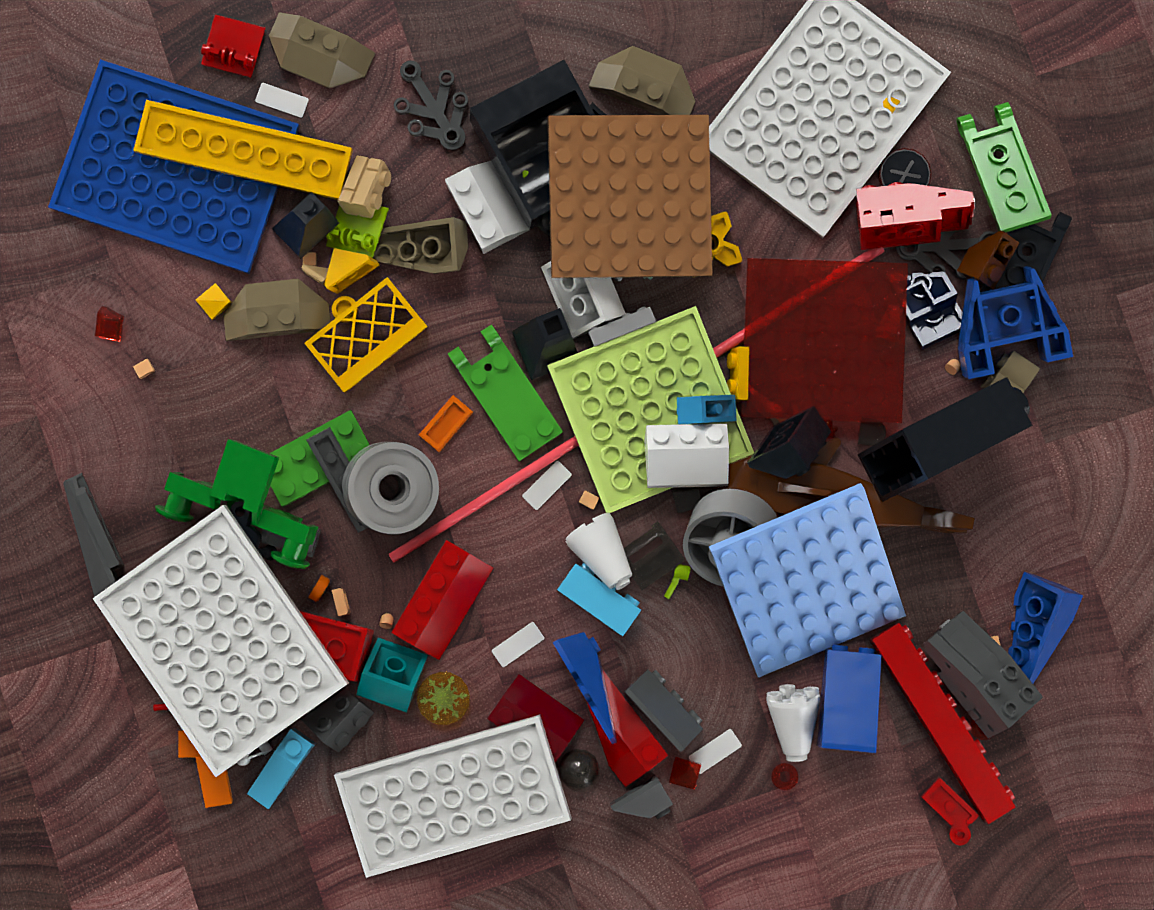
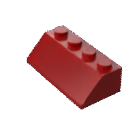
M446 540L391 633L440 660L494 568Z

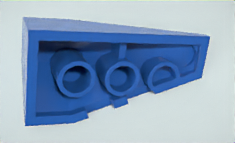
M1024 572L1014 596L1013 605L1016 606L1015 622H1011V630L1014 632L1012 646L1008 649V654L1032 684H1034L1074 620L1083 595L1064 585Z

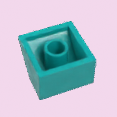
M377 638L361 674L356 695L407 713L428 655Z

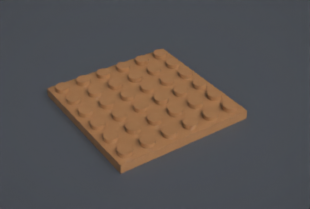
M709 115L548 116L551 278L712 276Z

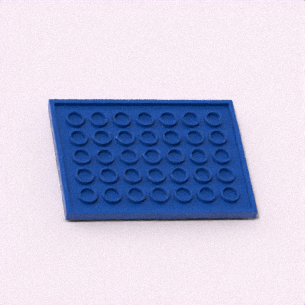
M100 59L48 208L250 274L279 186L135 153L133 150L145 102L150 100L295 135L298 134L300 125Z

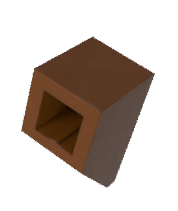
M1000 230L969 247L957 271L966 278L975 279L978 281V284L994 290L1019 242Z

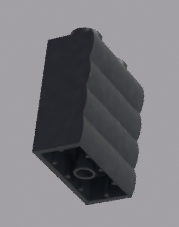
M565 60L470 108V122L529 230L542 224L547 234L550 233L548 116L595 115ZM524 170L529 172L526 177H523Z

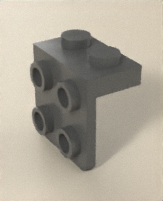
M343 687L300 719L323 743L339 753L349 744L351 738L359 729L367 724L374 712L357 699L346 687Z

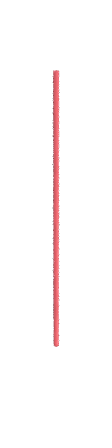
M884 248L867 250L713 348L716 358L884 253ZM576 437L570 438L388 554L395 563L578 447L579 444Z

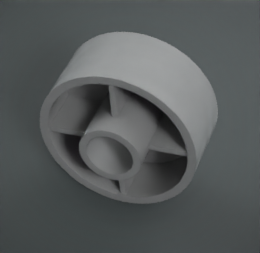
M378 442L363 448L351 459L343 476L342 493L349 512L359 523L381 533L401 534L417 528L431 515L438 500L439 481L433 464L417 448L399 442ZM393 475L398 481V491L393 498L386 500L380 494L379 485L385 476Z
M722 489L709 493L696 504L683 539V551L686 560L702 578L716 585L723 586L709 546L778 517L768 503L750 492L738 489Z

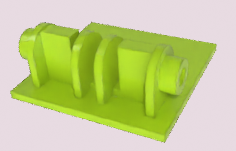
M339 205L335 218L340 223L326 235L328 239L326 246L365 254L373 258L389 208L381 206L378 210H375L372 218H366L360 215L346 214Z

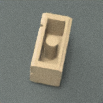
M357 155L337 201L346 214L372 218L375 210L381 207V195L384 188L388 187L391 182V172L385 162L380 159H369L368 157Z

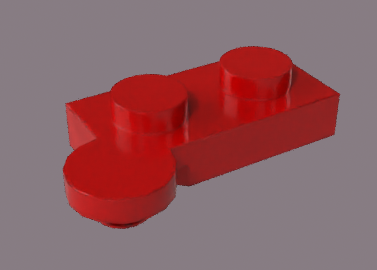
M938 777L920 797L951 826L949 830L950 840L956 845H965L971 838L968 826L980 815Z

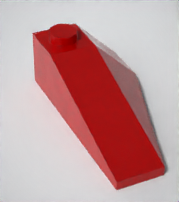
M603 671L617 739L615 744L612 745L589 704L588 707L607 762L626 787L669 755Z

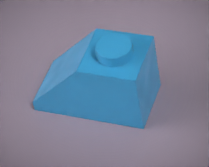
M735 395L677 397L678 424L737 421Z

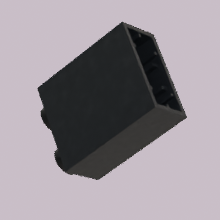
M1008 377L903 428L857 455L881 502H884L1033 426L1028 417L1030 412L1029 403L1024 393L1020 389L1012 387Z

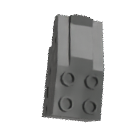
M964 611L958 613L951 620L945 621L939 627V630L934 632V635L923 643L926 652L941 669L938 676L987 738L1009 729L1043 698L1013 658Z

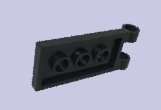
M1059 212L1053 222L1051 231L1032 224L1006 232L1018 241L1019 244L995 289L1026 283L1023 269L1026 266L1034 268L1043 283L1072 217ZM1023 247L1031 248L1032 253L1030 256H1025L1022 253ZM983 285L980 288V292L993 290Z

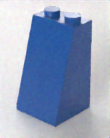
M832 645V650H825L816 746L876 753L881 655L875 654V649L859 647L858 652H848V646Z

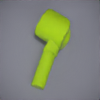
M682 564L676 566L672 582L664 597L670 599L678 585L679 579L688 581L690 566Z

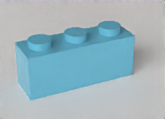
M582 563L581 566L575 564L557 590L615 632L624 636L641 611L637 607L640 602L629 594L622 597L615 592V587L609 589L603 581L601 582L594 577L595 573L585 563Z

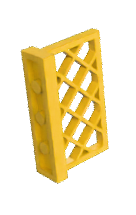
M387 277L304 344L340 389L346 393L424 331L427 325ZM386 285L394 293L393 304L377 303L378 291ZM374 295V302H368L367 300ZM396 297L402 303V305H395ZM362 304L373 305L372 321L356 319L357 308ZM376 306L392 308L390 323L375 321ZM395 308L406 309L413 317L405 325L393 323ZM354 311L353 319L346 318L349 314H351ZM341 321L352 322L351 337L335 336L336 325ZM356 322L371 324L370 340L354 338ZM374 324L390 326L389 337L386 340H373ZM393 327H401L392 334ZM333 328L332 335H325V333ZM320 337L332 338L330 354L319 353L312 344ZM335 339L350 340L349 356L333 354ZM354 341L369 343L368 354L363 358L352 357ZM372 343L379 344L372 350ZM322 356L330 357L329 365ZM333 357L348 359L347 371L339 377L332 370ZM351 360H359L351 367Z

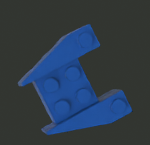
M1023 267L1026 283L980 292L977 280L967 279L958 342V355L962 376L972 379L995 374L991 347L1036 338L1039 358L1045 362L1073 357L1069 330L1061 320L1053 301L1050 300L1034 268Z

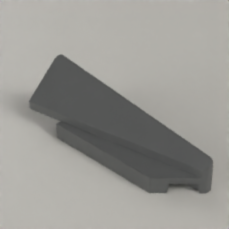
M80 473L65 480L63 485L95 597L119 580L115 569L124 566V563L83 473Z

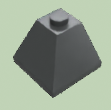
M656 775L610 802L613 811L645 818L655 816L657 819L668 814L671 811L669 807L673 805Z

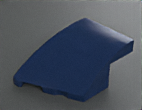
M920 272L912 273L911 275H894V273H889L886 275L887 282L898 307L902 309V315L921 350L960 332L963 312L956 302L958 293L945 272H932L930 274Z

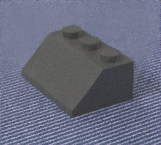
M647 669L624 691L673 745L682 752L703 730L699 725L703 720L692 709L687 712L681 704L684 700L674 689L669 692L663 686L666 680L656 670L651 673Z

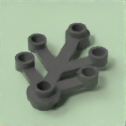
M412 60L404 62L400 68L401 77L405 82L413 84L426 106L409 103L406 98L400 97L394 102L395 111L400 115L411 114L436 120L440 128L423 126L420 120H411L408 124V131L414 137L421 135L439 139L441 145L448 150L459 149L465 142V132L460 125L464 108L467 107L469 102L468 96L464 92H457L453 95L452 101L455 107L449 123L444 112L450 87L455 81L454 74L450 70L440 72L438 77L440 86L437 99L435 100L421 78L422 71L420 65ZM410 66L415 68V72L411 75L406 73V69ZM450 75L452 78L450 82L445 83L442 81V77ZM460 96L465 98L464 104L461 105L456 103V99ZM400 102H404L407 104V107L404 110H399L397 105ZM414 124H418L421 126V129L418 132H413L411 130V127ZM450 132H454L457 134L455 140H449L447 135Z
M956 230L941 232L940 242L914 244L912 252H907L903 245L896 246V251L904 260L910 261L915 259L929 274L932 273L934 268H939L941 272L946 273L943 265L935 264L924 253L935 252L955 270L957 278L967 279L957 271L962 261L951 251L968 250L969 247L995 234V232L986 231L979 238L948 240Z

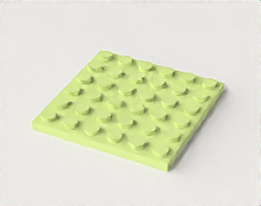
M696 306L547 365L606 513L614 512L671 489L647 488L644 443L646 425H685L678 424L677 397L731 395ZM737 408V421L694 423L727 424L729 463L754 454Z

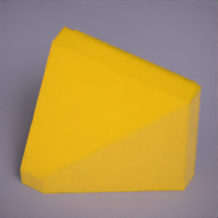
M216 283L196 299L212 320L232 304Z

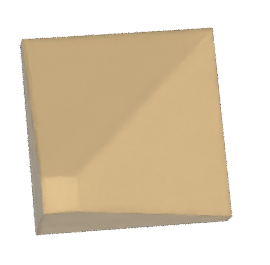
M302 265V271L306 275L325 286L328 268Z

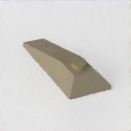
M451 217L383 228L373 259L381 263L433 274L460 271L468 250L466 221Z

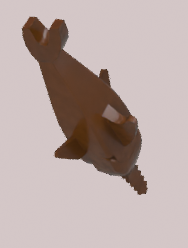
M839 438L827 441L826 445L819 450V456L810 464L811 469L802 476L798 477L795 474L785 479L750 468L747 462L753 455L751 454L729 463L728 486L711 487L713 491L717 489H738L750 492L768 503L777 517H781L861 483L865 489L877 528L920 527L941 533L965 534L967 530L973 529L975 520L973 517L924 507L900 495L881 502L872 483L847 472L826 466L841 445Z

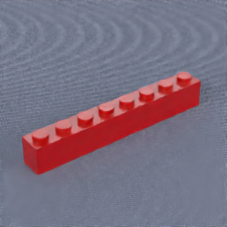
M895 623L869 641L878 655H881V660L983 822L990 824L1016 807L1012 802L1015 796L1007 785L1003 787L998 779L1001 776L1000 772L993 762L988 764L983 756L986 750L978 739L974 741L969 734V731L972 729L965 717L959 718L954 710L957 704L949 693L945 695L940 688V685L943 684L940 677L934 670L930 672L925 664L928 662V659L920 647L916 649L911 642L914 637L906 625L901 626L900 623Z

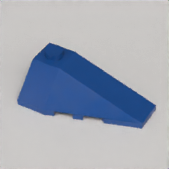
M585 632L554 641V646L590 705L612 745L615 744L617 739L602 664L597 655L601 651L594 637L588 639Z

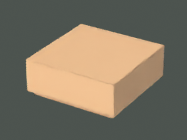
M338 588L332 590L338 616L349 615L351 612L345 589Z

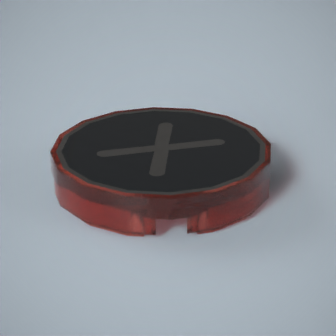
M902 148L894 150L885 157L880 165L878 179L880 186H888L894 182L929 186L932 172L930 164L923 154L914 149Z

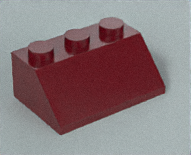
M518 674L487 719L497 726H502L540 715L554 762L556 763L584 722V719Z

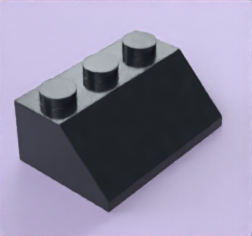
M812 406L772 426L747 464L750 468L785 479L795 474L798 477L802 476L811 469L810 464L819 456V450L826 445V439L831 430L815 406Z

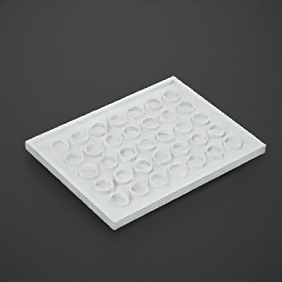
M808 0L709 126L710 154L823 239L855 198L856 189H861L951 72L856 0ZM891 97L899 100V104L895 105L891 101ZM886 98L889 104L896 108L893 114L883 106V101Z
M226 505L219 507L93 598L215 777L222 774L349 684Z

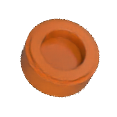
M321 575L308 598L315 602L319 601L330 579Z

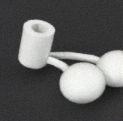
M267 741L259 747L261 752L250 756L247 755L237 764L245 766L249 764L251 758L266 755L273 748Z

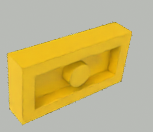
M739 346L731 349L727 356V367L730 369V379H728L727 385L731 395H735L736 402L748 400L749 347Z

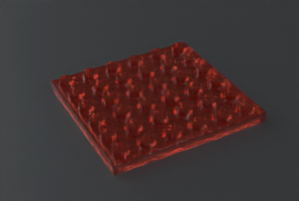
M747 258L744 347H749L748 400L742 401L741 418L789 419L815 406L824 421L902 424L908 263Z

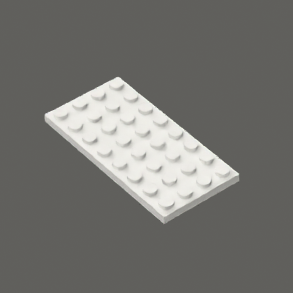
M540 715L337 772L334 775L366 877L564 823L572 819Z

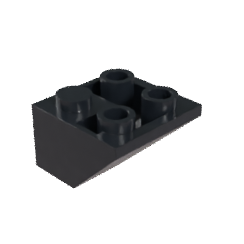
M561 308L536 317L512 331L531 380L549 374L547 365L578 353Z

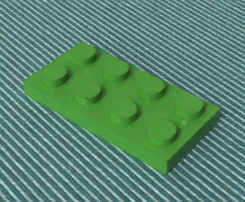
M352 410L270 453L280 457L271 487L282 507L329 483L306 439L331 427L349 461L360 450L370 445Z

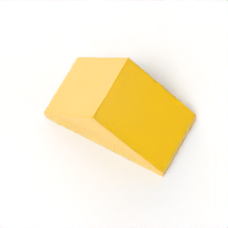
M334 248L324 285L330 291L338 294L380 265L377 260L368 255Z

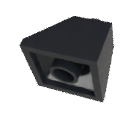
M311 192L271 229L302 259L340 222Z

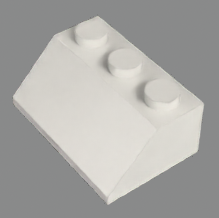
M492 161L467 167L445 179L451 195L483 254L529 231Z
M551 261L541 267L558 309L561 308L573 339L587 334L594 326L600 325L601 327L607 321L612 319L618 320L622 315L626 314L611 278H551Z
M727 424L646 425L644 443L647 488L728 486L729 442Z

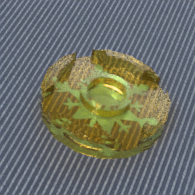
M438 672L428 676L420 685L417 691V704L421 714L427 720L437 725H448L457 722L465 715L470 705V693L467 684L461 677L451 672Z

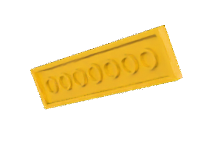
M146 100L133 151L151 157L305 193L312 192L314 195L338 200L345 184L353 149L343 145Z

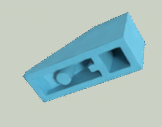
M296 728L290 729L247 794L267 809H270L316 743Z

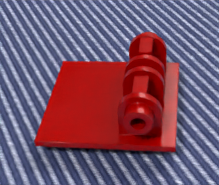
M215 15L207 44H203L201 54H203L201 65L252 78L266 28Z

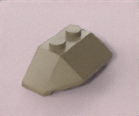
M279 12L269 34L282 69L329 89L356 79L365 78L375 56V52L351 37L300 15Z
M631 46L598 62L588 88L656 115H690L695 104V99L682 65L635 46Z
M300 279L245 284L224 313L226 341L318 332L331 322L329 303Z

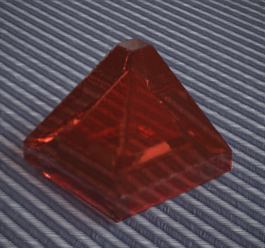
M102 306L97 312L95 336L121 342L124 316L108 307Z
M675 757L669 783L695 790L701 763Z

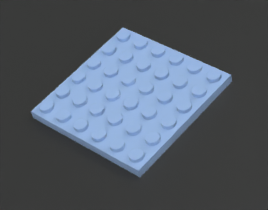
M861 483L709 546L758 678L831 648L832 645H838L906 616L865 489Z

